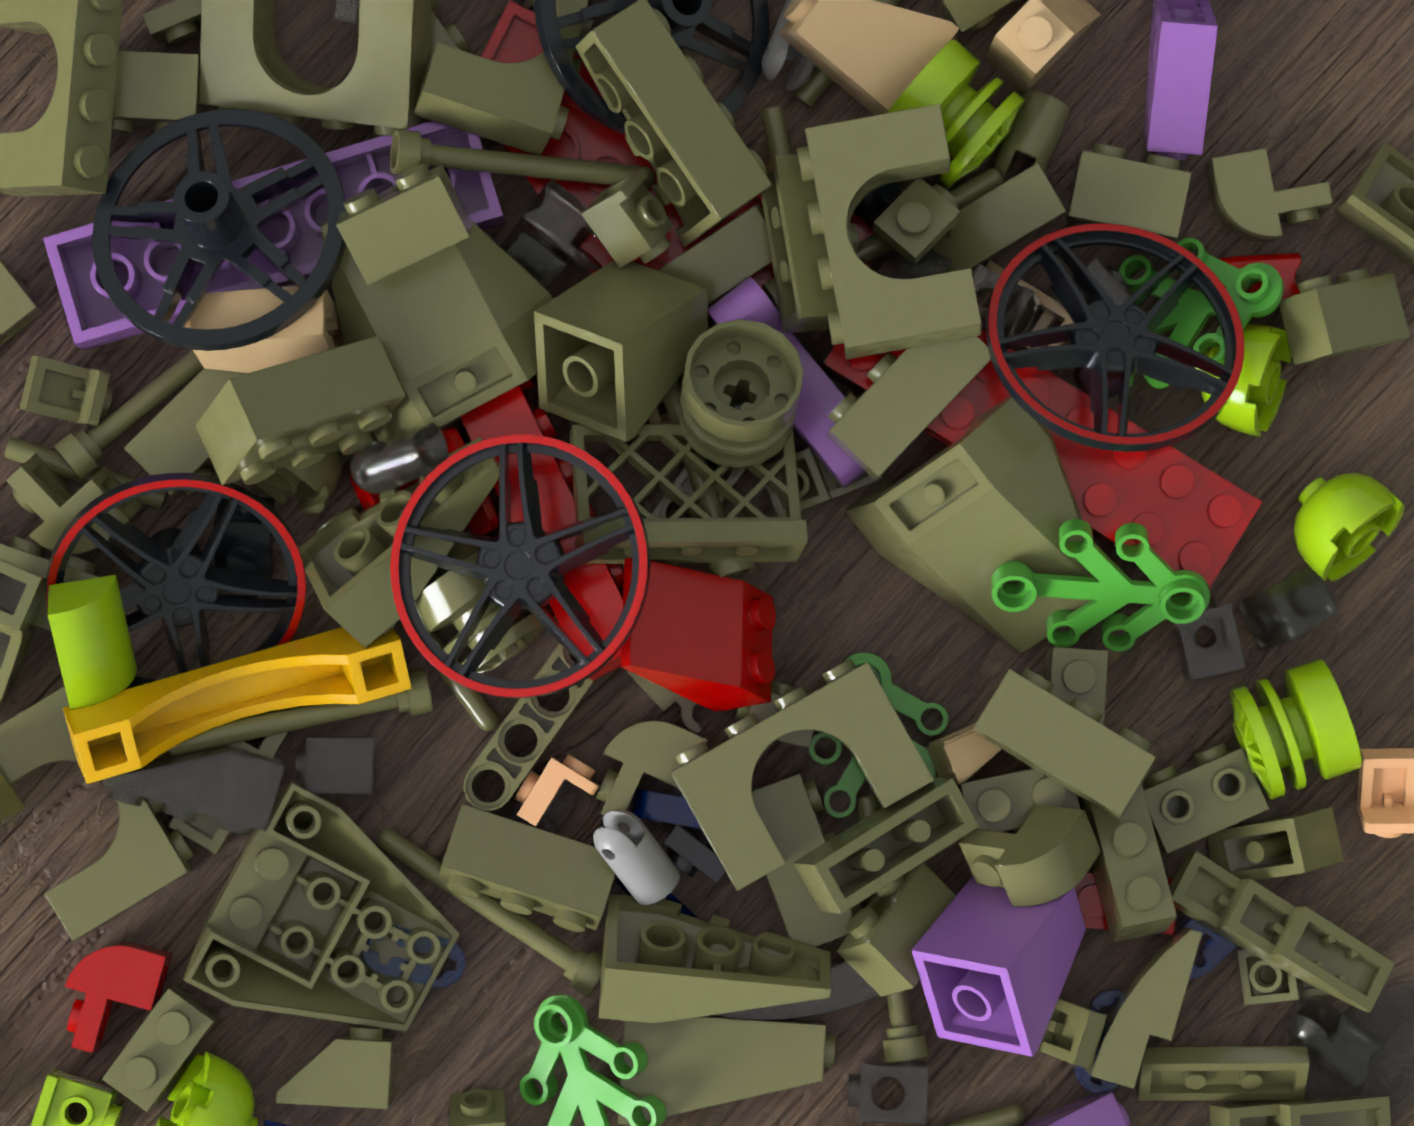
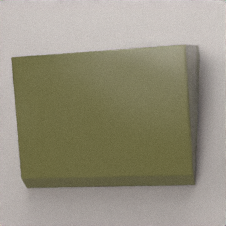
M1384 142L1334 212L1414 269V162Z

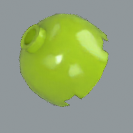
M1247 324L1243 330L1244 360L1238 383L1228 403L1215 419L1221 425L1237 432L1260 437V431L1267 432L1270 428L1285 392L1287 380L1280 379V361L1291 363L1292 353L1285 329L1270 325ZM1212 347L1211 350L1205 352V356L1215 357L1219 353L1220 347ZM1202 391V398L1205 403L1211 394Z
M1358 472L1336 475L1327 482L1320 477L1310 483L1298 499L1302 506L1295 517L1293 534L1297 550L1306 563L1324 581H1326L1327 577L1331 581L1339 580L1356 569L1376 551L1370 544L1377 537L1380 530L1388 537L1403 516L1405 505L1388 488L1371 476Z
M204 1051V1056L198 1053L183 1068L168 1094L167 1099L172 1102L175 1101L170 1120L160 1116L157 1126H258V1118L253 1116L255 1100L251 1083L239 1068L227 1060L207 1051Z

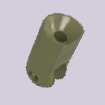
M1033 90L1022 92L1021 97L1025 99V102L1017 112L1011 126V131L1002 141L994 166L995 169H998L1003 174V177L1007 173L1015 151L1035 158L1033 165L1039 163L1044 172L1048 170L1071 113V109L1065 103L1041 92Z

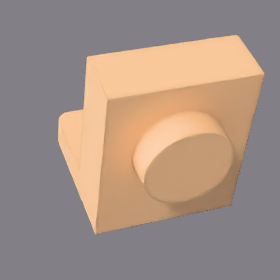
M1414 748L1360 749L1362 765L1359 768L1356 808L1364 832L1384 838H1396L1403 835V833H1414Z
M570 754L566 755L563 762L555 757H551L542 774L538 775L531 770L514 799L523 804L517 815L537 826L565 779L594 796L600 787L599 784L591 780L596 770Z

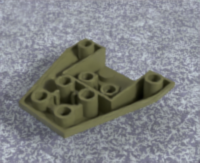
M471 219L472 228L469 238L369 285L366 284L347 245H345L340 265L331 281L343 345L378 336L406 395L392 411L391 421L378 428L374 433L381 445L429 433L528 381L537 374L534 311L551 301L553 297L549 290ZM329 221L321 225L324 245Z
M1011 395L976 418L966 434L896 483L893 484L890 479L886 480L845 510V513L880 556L1021 654L1047 637L1046 621L1051 613L1057 610L1073 612L1090 601L1036 596L1035 602L1029 608L1020 612H1008L1000 609L992 599V575L997 568L1008 561H1020L1028 566L1033 573L1094 577L1076 558L1066 556L1059 547L1058 533L1060 526L1070 519H1082L1052 434L1045 426L1024 411ZM1072 535L1068 538L1072 542L1084 539L1081 535ZM1011 580V581H1008V582H1009V583H1018V582H1020V581ZM1059 626L1055 630H1059L1063 626Z
M290 782L256 826L209 912L183 980L236 1007L407 1032L460 933L340 807Z

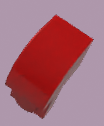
M117 943L96 950L84 957L74 967L65 984L66 988L86 993L84 1001L80 999L75 1000L70 1012L67 1031L75 1033L71 1047L90 1053L101 1048L114 1001L149 1011L153 1010L161 998L173 953L136 943Z

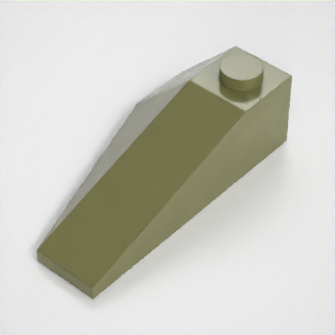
M481 437L425 467L420 476V481L402 491L395 484L381 491V502L359 514L354 508H351L338 515L299 548L304 570L323 609L365 648L380 635L389 632L400 619L393 598L390 564L394 535L408 501L422 481L439 464L463 448L483 441ZM496 458L478 463L450 481L432 501L423 516L420 526L463 532L499 479V463ZM416 535L413 546L446 556L455 543ZM411 557V584L416 601L438 567L436 564Z
M609 894L598 1018L655 1024L830 997L831 970L829 951L770 932L761 933L756 937L730 929L731 920L713 915L709 922L681 913L682 904L666 899L650 905H640L630 895Z

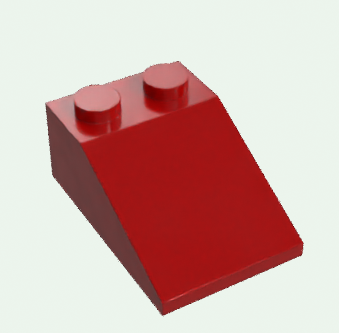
M632 557L624 559L623 609L632 579ZM650 561V581L647 597L634 630L621 648V667L714 712L770 703L771 682L775 676V665L772 658V633L776 623V611L773 605V596L743 580L729 577L720 578L719 575Z

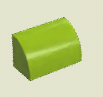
M116 575L49 585L47 615L70 709L91 706L116 696L131 684L137 673V665Z

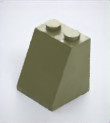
M612 261L534 311L539 409L624 442L634 438L685 370L687 353L699 335L708 330L707 288L632 261L621 268L615 261Z

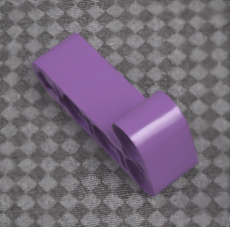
M749 276L708 308V317L712 326L738 319L762 322L784 334L798 351L804 373L793 428L845 489L865 473L849 455L827 436L829 430L835 425L828 415L845 397L793 333H783L780 313L761 287Z

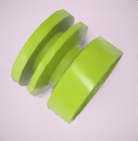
M956 39L950 40L933 57L887 112L891 113L940 104L949 155L953 160L950 163V172L941 174L938 180L948 189L963 176L973 170L976 171L1011 131V126L1017 112L1025 102V99L1014 91L998 108L994 107L990 101L1004 84V81L999 77L988 82L978 92L969 84L976 75L981 61Z
M1318 658L1285 670L1287 696L1281 699L1268 679L1262 678L1257 680L1256 690L1260 703L1259 707H1257L1247 687L1240 686L1230 690L1234 717L1233 727L1239 747L1243 748L1252 774L1258 779L1267 797L1271 800L1285 795V785L1281 769H1284L1296 790L1306 788L1304 761L1311 759L1320 775L1326 780L1361 768L1360 748L1352 721L1333 675L1323 659Z

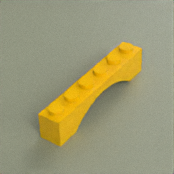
M343 627L129 688L98 704L70 709L67 706L63 708L75 757L86 784L141 769L156 757L181 742L241 718L299 706L362 704L412 688L401 639L394 628L386 634L380 635L365 648Z

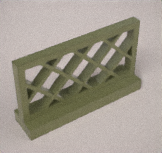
M643 424L634 438L628 441L633 442L630 446L624 443V441L583 425H572L570 428V444L585 451L584 442H606L620 454L608 467L614 474L628 461L650 480L633 498L647 531L650 561L659 563H717L725 560H745L748 562L798 561L808 542L806 520H801L793 429L791 436L780 451L781 460L770 471L761 464L746 467L761 481L743 497L721 478L730 466L721 465L714 472L691 452L693 448L689 443L684 446L679 442L687 441L682 434L680 424ZM646 441H660L675 454L660 472L636 453ZM681 461L686 463L705 480L690 498L666 479ZM572 464L576 522L590 518L589 499L602 486L592 476ZM781 471H782L783 483H782L779 479L776 478V476H777ZM587 475L595 481L589 488L587 486ZM768 486L785 501L786 517H766L751 502ZM656 487L680 506L670 518H655L640 505ZM711 487L715 488L735 506L725 518H711L695 504ZM742 512V513H744L747 517H738V516H739V514ZM686 513H688L692 518H682V517H683ZM623 517L577 535L574 542L575 549L626 526ZM630 539L607 549L608 553L585 564H624V559L632 557Z

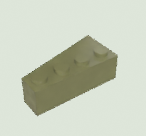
M638 0L591 30L575 46L609 110L615 113L622 111L627 119L624 126L625 139L633 154L641 156L651 163L658 180L651 187L663 206H667L672 202L682 220L683 225L675 231L684 247L738 212L772 186V183L766 176V167L760 156L752 149L746 147L735 131V123L728 109L720 102L714 100L703 83V76L696 62L691 57L682 53L671 36V28L667 19L659 10L652 8L647 0Z

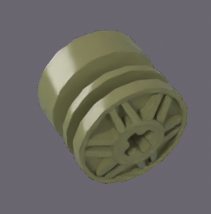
M738 319L718 323L699 335L687 353L678 409V419L682 434L696 453L718 465L742 468L762 464L781 451L792 434L804 373L798 351L784 334L762 322ZM735 403H736V404H741V408H740V409L734 408Z
M479 551L464 561L476 565ZM448 571L423 589L415 601L418 612L429 633L454 624L459 633L443 648L448 654L485 589V583L482 580ZM491 601L465 647L469 646L471 650L474 649L486 629L501 610V606ZM550 603L545 605L546 611L555 618L556 616ZM522 610L495 650H490L476 672L482 673L501 666L535 642L545 627L533 614L528 616L526 611Z

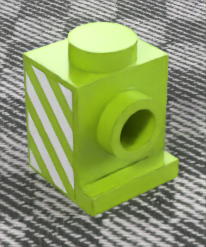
M55 1070L46 1077L31 1126H118L123 1110L122 1106L115 1104L119 1091L91 1080ZM77 1102L84 1105L87 1110V1117L84 1122H75L69 1117L68 1108L71 1103Z

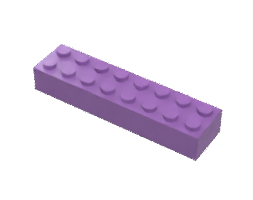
M429 121L408 129L409 131L420 132L421 138H430L431 144L483 149L480 136L435 121ZM383 135L325 153L341 180L346 200L367 189L374 188L378 195L396 185L394 179L398 175L391 174L390 149L393 136ZM307 159L234 180L232 185L239 189L281 167L285 171ZM444 168L468 217L482 230L506 224L491 173ZM318 172L292 188L296 190L317 177L319 175ZM324 187L258 228L265 237L289 258V263L306 279L316 266L324 247L321 225L329 221L328 201ZM290 189L257 204L258 208H262L263 206L278 198L282 194L286 193ZM173 199L164 202H173ZM112 221L111 225L130 228L142 226L174 229V223ZM94 223L43 238L74 344L83 350L144 333L125 318L103 287L93 255L92 233ZM110 237L112 261L122 286L137 304L147 312L155 315L165 293L162 288L179 254L181 245ZM257 249L246 259L280 287L295 286ZM225 260L206 293L261 289L264 287ZM195 266L183 296L169 323L173 324L187 301L185 298L203 267Z

